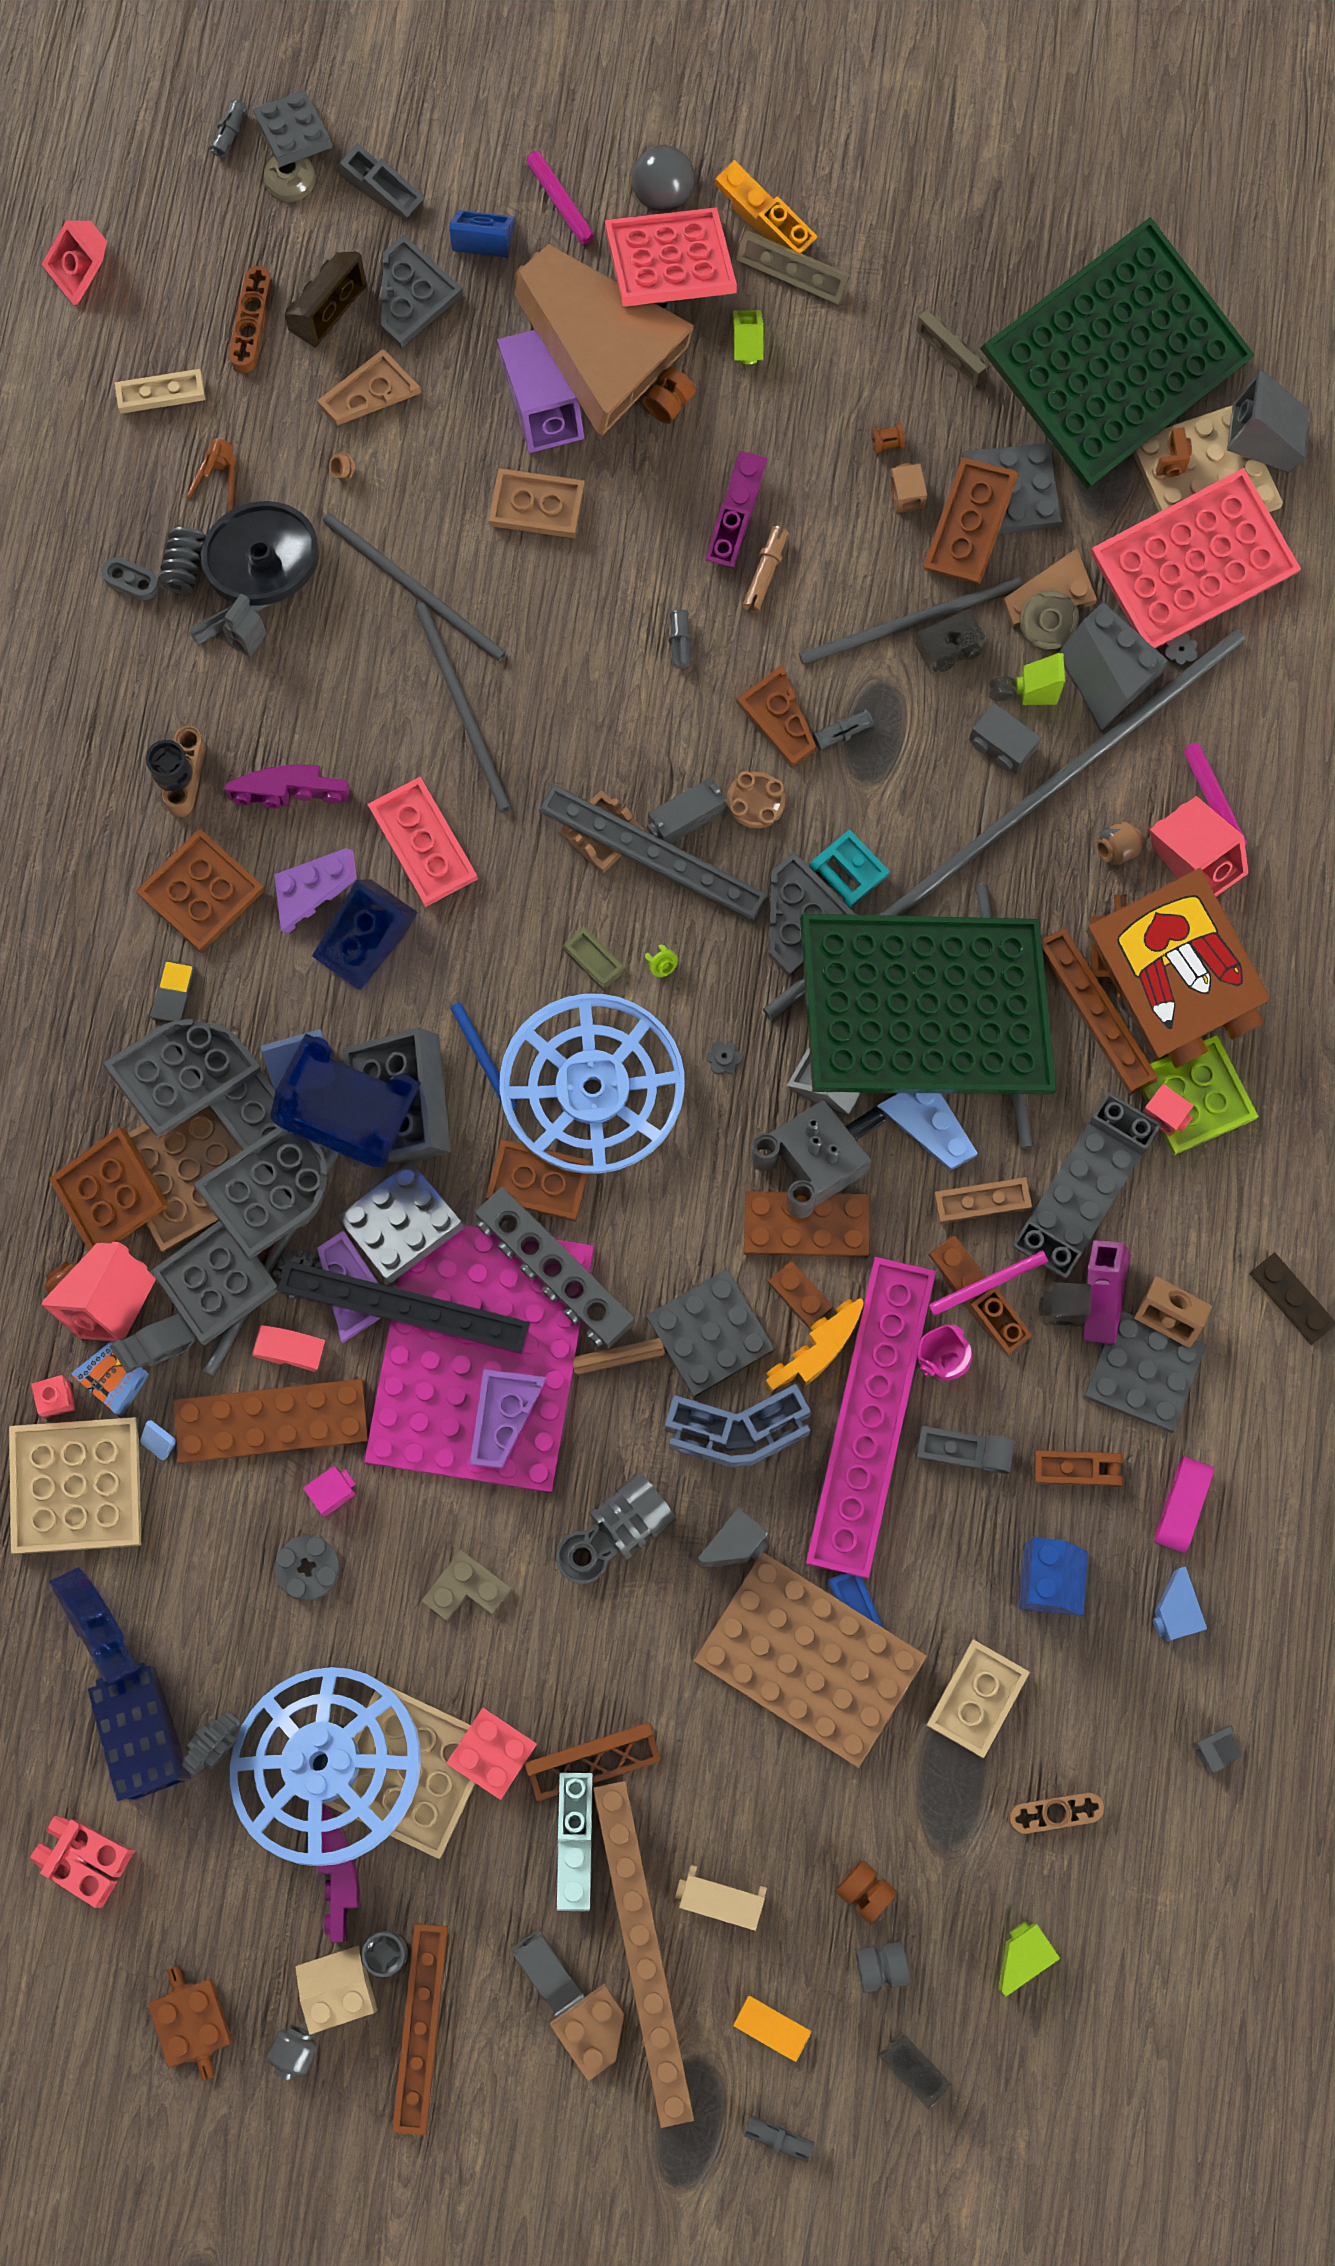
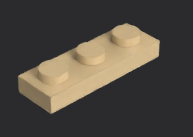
M200 369L114 382L120 414L206 400Z

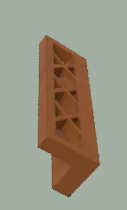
M648 1722L524 1764L530 1777L536 1800L539 1802L559 1795V1781L555 1789L541 1793L536 1774L550 1770L560 1776L561 1772L554 1768L567 1764L563 1773H567L572 1762L581 1760L592 1766L589 1773L593 1774L595 1768L604 1772L593 1776V1783L660 1762L661 1759L650 1723ZM648 1739L653 1757L639 1761L628 1755L634 1742ZM629 1744L625 1753L616 1749ZM609 1750L623 1756L617 1769L611 1771L597 1765L603 1752ZM597 1755L594 1763L585 1759ZM626 1758L635 1762L622 1767Z

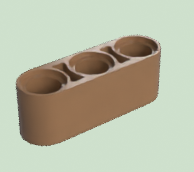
M192 726L180 728L174 736V741L183 748L191 764L192 779L182 790L175 792L162 790V798L168 811L176 817L187 816L194 807L206 753V746L200 732ZM190 740L197 741L193 747H184ZM178 795L185 796L181 802L171 803L174 797Z

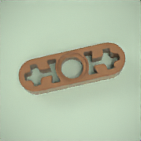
M1082 1793L1015 1805L1009 1812L1008 1820L1014 1831L1028 1834L1094 1823L1102 1817L1104 1804L1096 1794ZM1086 1798L1089 1799L1090 1803L1096 1804L1097 1810L1092 1811V1817L1088 1818L1085 1812L1074 1813L1077 1820L1071 1821L1072 1810L1068 1800H1073V1807L1084 1805V1799ZM1054 1803L1060 1804L1065 1810V1817L1060 1823L1051 1822L1047 1816L1048 1807ZM1041 1805L1040 1815L1045 1824L1044 1826L1039 1827V1820L1029 1821L1027 1824L1028 1828H1023L1022 1823H1016L1015 1817L1020 1815L1021 1809H1025L1026 1814L1038 1813L1035 1807Z

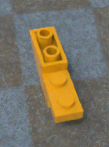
M735 160L715 178L714 184L734 203L732 209L766 239L801 254L817 239L818 236L778 196L773 199Z
M861 1298L854 1303L851 1299L845 1301L836 1308L838 1314L829 1320L823 1317L810 1327L812 1332L809 1333L808 1337L813 1347L803 1346L792 1355L794 1360L784 1366L782 1363H779L766 1373L769 1378L765 1380L764 1385L771 1395L796 1377H798L804 1387L807 1386L834 1361L849 1340L858 1322L864 1305Z

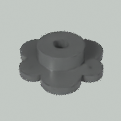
M1184 633L1167 642L1168 647L1165 650V656L1169 660H1175L1178 665H1184L1185 662H1194L1198 656L1195 650L1198 644L1195 640H1190L1189 635Z
M716 1041L712 1044V1052L707 1054V1060L711 1063V1070L715 1074H722L724 1071L733 1073L735 1066L742 1062V1054L736 1050V1046L732 1042L725 1044L722 1041Z

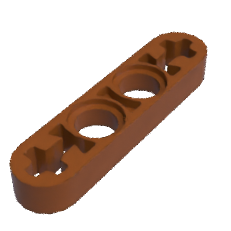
M262 266L251 267L247 270L244 277L229 350L231 364L238 372L251 371L257 363L272 289L270 273ZM258 277H262L263 280L259 282L258 286L259 292H256L254 282L258 280ZM251 301H257L261 304V307L255 312H250L245 308ZM251 326L256 329V332L251 337H244L240 334L241 330ZM242 346H245L248 357H245L243 361H239L238 358L242 357L243 354Z

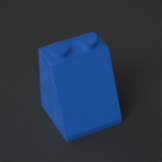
M1033 1537L1025 1543L1019 1609L1083 1616L1088 1551L1063 1540Z

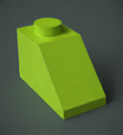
M733 310L734 361L740 360L742 364H755L757 360H763V318L761 310Z
M1057 653L1023 666L1021 676L1016 677V695H1021V705H1057L1065 683L1064 654Z
M1025 1921L1010 1931L1012 1938L1006 1941L998 1987L1000 1993L1005 1997L1060 1959L1036 1923L1028 1925Z

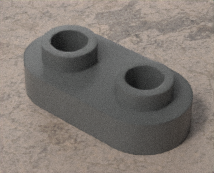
M110 558L102 566V576L109 587L138 600H149L159 590L158 580L151 570L124 558ZM123 573L122 577L114 578L115 574ZM144 584L149 585V587L145 590L140 589V587Z

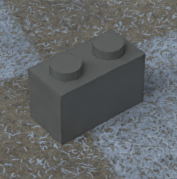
M993 703L972 728L969 740L976 750L984 754L988 753L996 759V763L1006 771L1011 770L1017 775L1038 749L1042 737L1000 706Z

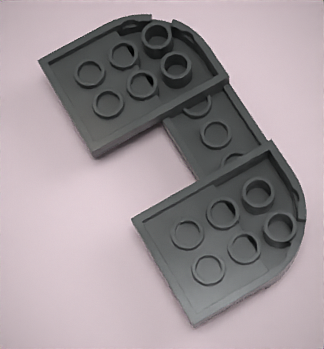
M193 1019L177 1020L153 1030L103 1063L105 1070L157 1139L208 1106L241 1149L240 1153L193 1184L196 1191L248 1260L297 1227H300V1229L304 1227L318 1212L323 1202L327 1185V1166L324 1153L309 1129L298 1115L292 1113L263 1075L260 1065L232 1032L213 1022L207 1024L193 1022Z

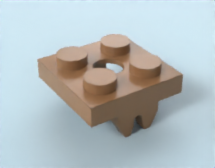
M601 790L589 801L645 831L633 819L629 809L621 807L620 801L617 798L611 799ZM567 826L560 830V835L602 874L622 856Z

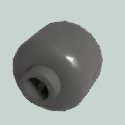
M289 2025L288 2029H282L276 2034L268 2054V2061L275 2067L274 2073L277 2076L292 2080L294 2075L303 2076L309 2071L317 2050V2044L312 2039L313 2034L309 2035V2031L294 2025Z

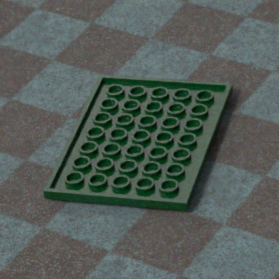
M1151 217L980 348L1086 489L1255 356Z
M802 914L800 926L812 1092L1053 1095L1057 1091L1039 919Z

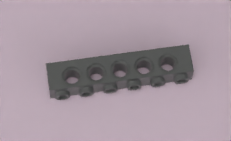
M502 1186L475 1211L476 1218L479 1220L476 1226L487 1237L493 1234L501 1242L498 1248L509 1259L515 1256L523 1264L519 1267L520 1270L531 1281L537 1278L544 1285L541 1289L542 1292L553 1303L559 1300L566 1307L563 1311L565 1315L575 1325L581 1322L589 1330L586 1333L587 1337L597 1347L603 1344L609 1349L635 1324V1318ZM506 1220H513L517 1223V1228L511 1233H505L500 1229L501 1224ZM527 1242H536L539 1245V1250L535 1254L527 1255L522 1251L524 1244ZM548 1264H558L562 1268L561 1272L555 1277L547 1276L544 1273V1269ZM572 1285H578L584 1290L582 1296L577 1299L569 1298L566 1295V1291ZM594 1307H601L605 1310L606 1315L600 1321H593L588 1317L589 1311Z

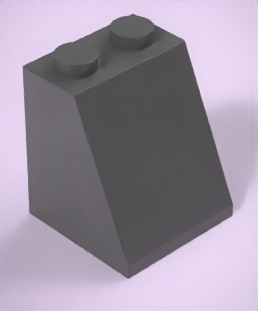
M1260 370L1232 405L1227 451L1291 472L1298 463L1304 461L1308 451L1305 442L1310 430V423L1308 422L1309 409L1266 372Z

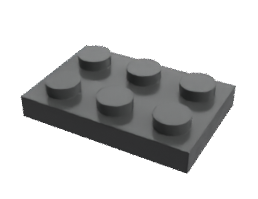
M305 90L292 93L274 102L264 103L262 106L253 109L255 118L280 167L332 148L330 137Z

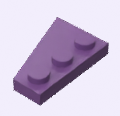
M345 848L274 874L281 931L289 934L296 928L295 924L302 918H309L316 912L315 908L326 899L332 900L357 880L352 850Z
M344 1230L317 1247L323 1270L378 1283ZM332 1306L342 1343H345L381 1319Z
M483 1369L470 1465L503 1469L547 1377Z

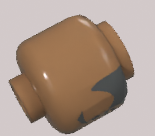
M1124 821L1117 823L1100 832L1096 843L1097 852L1103 861L1115 866L1121 865L1140 855L1143 836L1141 831L1130 823Z

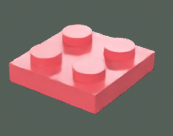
M482 1708L446 1764L501 1800L537 1743Z

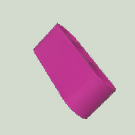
M1186 1456L1181 1458L1155 1533V1543L1184 1554L1186 1553L1213 1476V1466Z

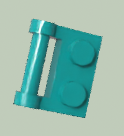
M850 829L819 854L809 865L815 873L819 872L841 895L844 903L850 909L854 908L868 893L890 875V871ZM832 858L859 886L855 891H852L827 864Z

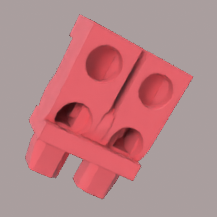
M54 1816L46 1832L57 1837L59 1841L54 1849L39 1843L33 1851L30 1860L42 1869L40 1874L50 1878L94 1908H103L118 1880L112 1877H121L135 1850L111 1839L80 1820H69L60 1816ZM88 1863H90L91 1865L95 1866L96 1868L102 1870L103 1872H105V1873H107V1874H104V1873L98 1871L97 1869H95V1868H93L92 1866L88 1865Z

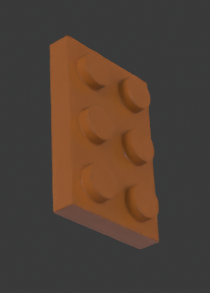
M501 1139L486 1200L502 1186L525 1210L576 1222L589 1173L563 1170L537 1157L524 1144ZM544 1150L551 1156L568 1163L579 1165L592 1164L590 1160Z

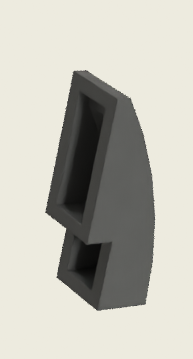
M358 143L338 166L337 172L352 185L380 205L405 219L412 214L425 198L382 158L379 161L376 160Z

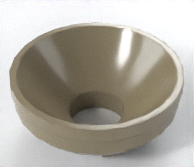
M275 156L268 161L264 170V182L266 189L274 198L280 201L294 202L303 199L312 191L316 181L315 171L311 162L306 157L292 162L296 168L289 174H284L279 170L280 166Z

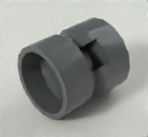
M388 1930L376 1933L368 1938L363 1946L362 1962L367 1971L374 1976H391L401 1970L406 1964L409 1956L408 1944L404 1937L397 1932Z
M902 1941L883 1944L881 1951H878L874 1946L855 1949L864 1993L878 1991L882 1989L884 1983H888L891 1988L910 1985L908 1965Z

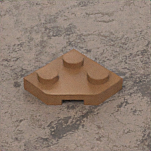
M603 1984L550 2023L551 2028L588 2081L616 2062L624 2012L607 1986Z

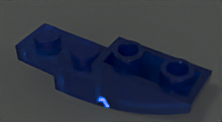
M80 1567L50 1580L49 1583L77 1637L81 1636L107 1688L137 1674L138 1668L123 1641L124 1635L104 1600Z

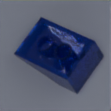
M372 879L356 880L312 957L355 988L361 990L403 939L418 912Z

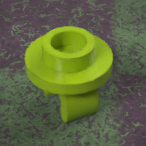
M662 944L658 946L660 952L654 957L649 953L645 954L650 972L659 978L670 975L678 964L677 955L673 951L667 950Z

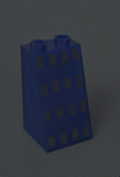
M145 1663L127 1668V1674L115 1678L114 1674L95 1680L96 1686L88 1689L117 1802H131L192 1779L190 1773L181 1766L185 1757L156 1668L152 1666L146 1667Z

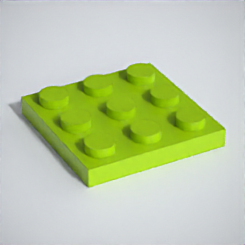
M1217 1035L1204 1040L1209 1052L1176 1069L1169 1056L1150 1064L1158 1079L1157 1082L1141 1089L1147 1104L1160 1087L1165 1084L1194 1105L1188 1113L1193 1118L1183 1132L1176 1129L1170 1137L1161 1131L1173 1156L1254 1121L1259 1117Z

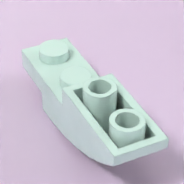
M560 1773L557 1911H590L592 1773Z

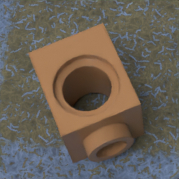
M904 463L896 468H892L890 487L896 513L925 509L927 491L921 464L912 465Z

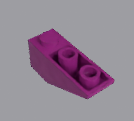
M1093 1240L1087 1278L1084 1341L1107 1344L1116 1343L1131 1261V1254L1125 1243Z

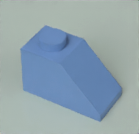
M1186 1566L1173 1572L1154 1611L1156 1618H1153L1155 1631L1159 1637L1163 1636L1165 1642L1207 1629Z

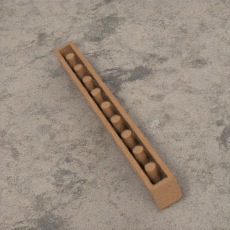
M626 1781L594 1787L593 1790L660 2126L664 2128L694 2121V2115Z

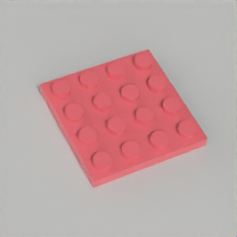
M717 207L605 220V231L622 307L737 293V283Z

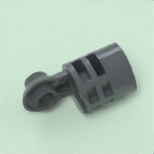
M637 1473L617 1489L615 1496L612 1498L607 1497L603 1500L604 1504L597 1510L593 1508L588 1512L595 1524L586 1531H578L566 1536L559 1544L556 1552V1564L560 1573L566 1579L577 1584L595 1581L606 1570L608 1561L618 1553L625 1560H628L632 1556L631 1552L637 1547L640 1549L646 1545L645 1541L648 1538H655L676 1521L675 1515L666 1502L641 1473ZM580 1550H585L592 1556L591 1562L582 1567L576 1565L573 1561L574 1554Z

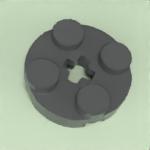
M303 1535L293 1538L276 1555V1580L282 1590L294 1598L311 1601L325 1596L333 1588L339 1575L340 1562L334 1548L320 1537ZM305 1559L309 1563L315 1562L316 1567L312 1569V1575L309 1577L305 1573H299V1568Z

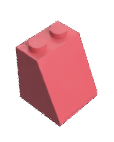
M1197 796L1187 803L1180 805L1176 811L1165 819L1159 820L1149 829L1152 848L1176 878L1179 879L1201 868L1216 897L1249 874L1244 835Z
M112 1242L111 1244L96 1243L50 1292L41 1305L79 1339L116 1342L126 1338L156 1278L147 1271V1266L143 1262L136 1260L128 1253L129 1249L118 1242Z

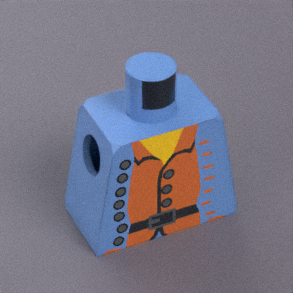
M110 1342L74 1370L71 1375L115 1414L122 1417L149 1374L142 1367L126 1373L110 1348L113 1342Z

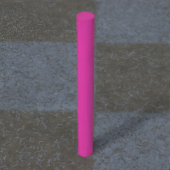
M1042 1250L929 1304V1307L935 1316L1049 1261Z

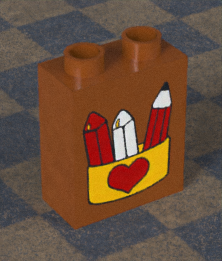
M1201 868L1088 926L1086 933L1154 1061L1168 1054L1176 1069L1209 1052L1202 1039V1036L1224 1026L1232 1040L1265 1023L1257 1008L1270 1001L1271 998Z

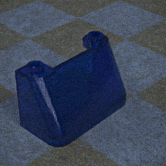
M305 1034L275 1091L270 1113L272 1121L284 1130L374 1168L384 1167L406 1121L421 1083L406 1074L394 1075L389 1079L388 1083L331 1059L332 1049L326 1040Z

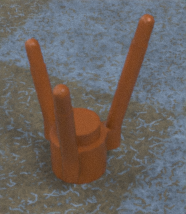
M223 439L211 440L209 450L205 453L204 460L186 495L188 499L192 498L203 475L208 477L212 468L223 470L225 466H228V511L234 509L235 464L237 458L232 455L233 446Z

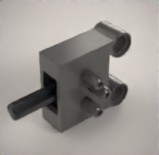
M823 1099L774 1131L757 1135L752 1142V1165L760 1171L772 1170L777 1165L779 1155H781L799 1179L788 1190L787 1209L794 1217H808L813 1212L814 1207L869 1173L871 1159L856 1140L885 1123L886 1117L881 1109L874 1107L844 1126ZM762 1149L770 1150L772 1154L762 1155L758 1151ZM797 1196H804L808 1199V1201L801 1203L796 1201L794 1198Z

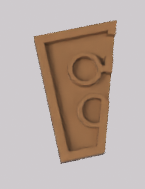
M382 349L317 400L321 410L338 426L421 393V387Z
M1078 548L1004 598L1003 605L1012 629L1020 627V614L1023 605L1031 596L1040 591L1056 590L1065 593L1071 598L1077 609L1096 604L1097 598Z

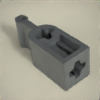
M240 594L223 618L226 623L222 629L228 645L251 657L266 636V631L260 615L250 607L249 598Z
M178 1313L148 1325L130 1337L114 1342L110 1348L126 1373H130L144 1365L152 1366L184 1353L197 1337L183 1316Z
M540 1929L512 1948L515 1958L557 2017L585 1998Z

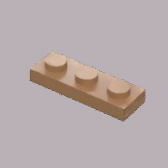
M1026 1177L934 1192L939 1224L1026 1211L1032 1208Z

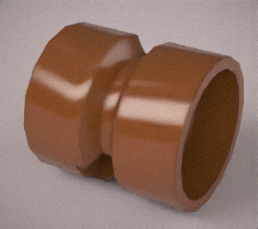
M669 367L659 377L657 385L652 386L644 395L642 403L654 418L662 423L670 424L681 412V406H685L695 395L696 388L684 373L676 368Z
M862 1860L841 1882L835 1892L848 1904L855 1903L856 1912L871 1924L889 1905L898 1892L885 1879L877 1880V1872Z

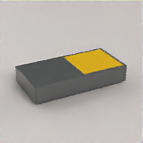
M168 960L164 961L151 1013L152 1020L170 1023L184 1019L196 971L194 965Z

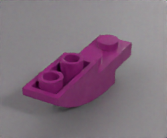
M739 450L705 561L734 568L758 499L759 488L767 464L766 457Z
M285 765L266 768L241 776L225 785L226 794L233 803L238 805L259 803L271 809H277L280 806L288 807L290 796L302 801L317 798L323 799L327 803L339 804L341 801L349 802L351 793L348 780L324 778L318 765Z
M322 1806V1821L336 1817L329 1806ZM343 1827L329 1832H322V1853L333 1852L350 1846ZM355 1859L337 1865L313 1866L318 1867V1874H331V1880H326L325 1901H330V1914H325L324 1933L325 1935H330V1942L347 1941V1908L360 1907V1886Z

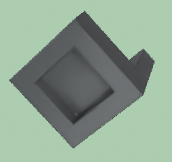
M1232 1725L1226 1726L1192 1744L1207 1774L1215 1773L1225 1768L1224 1765L1242 1756L1231 1734L1235 1732Z

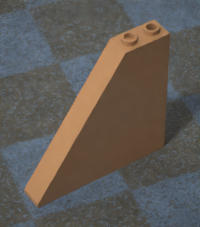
M549 244L540 252H535L531 260L525 266L521 265L515 274V297L596 432L602 436L688 348L694 325L655 303L622 307L616 281Z

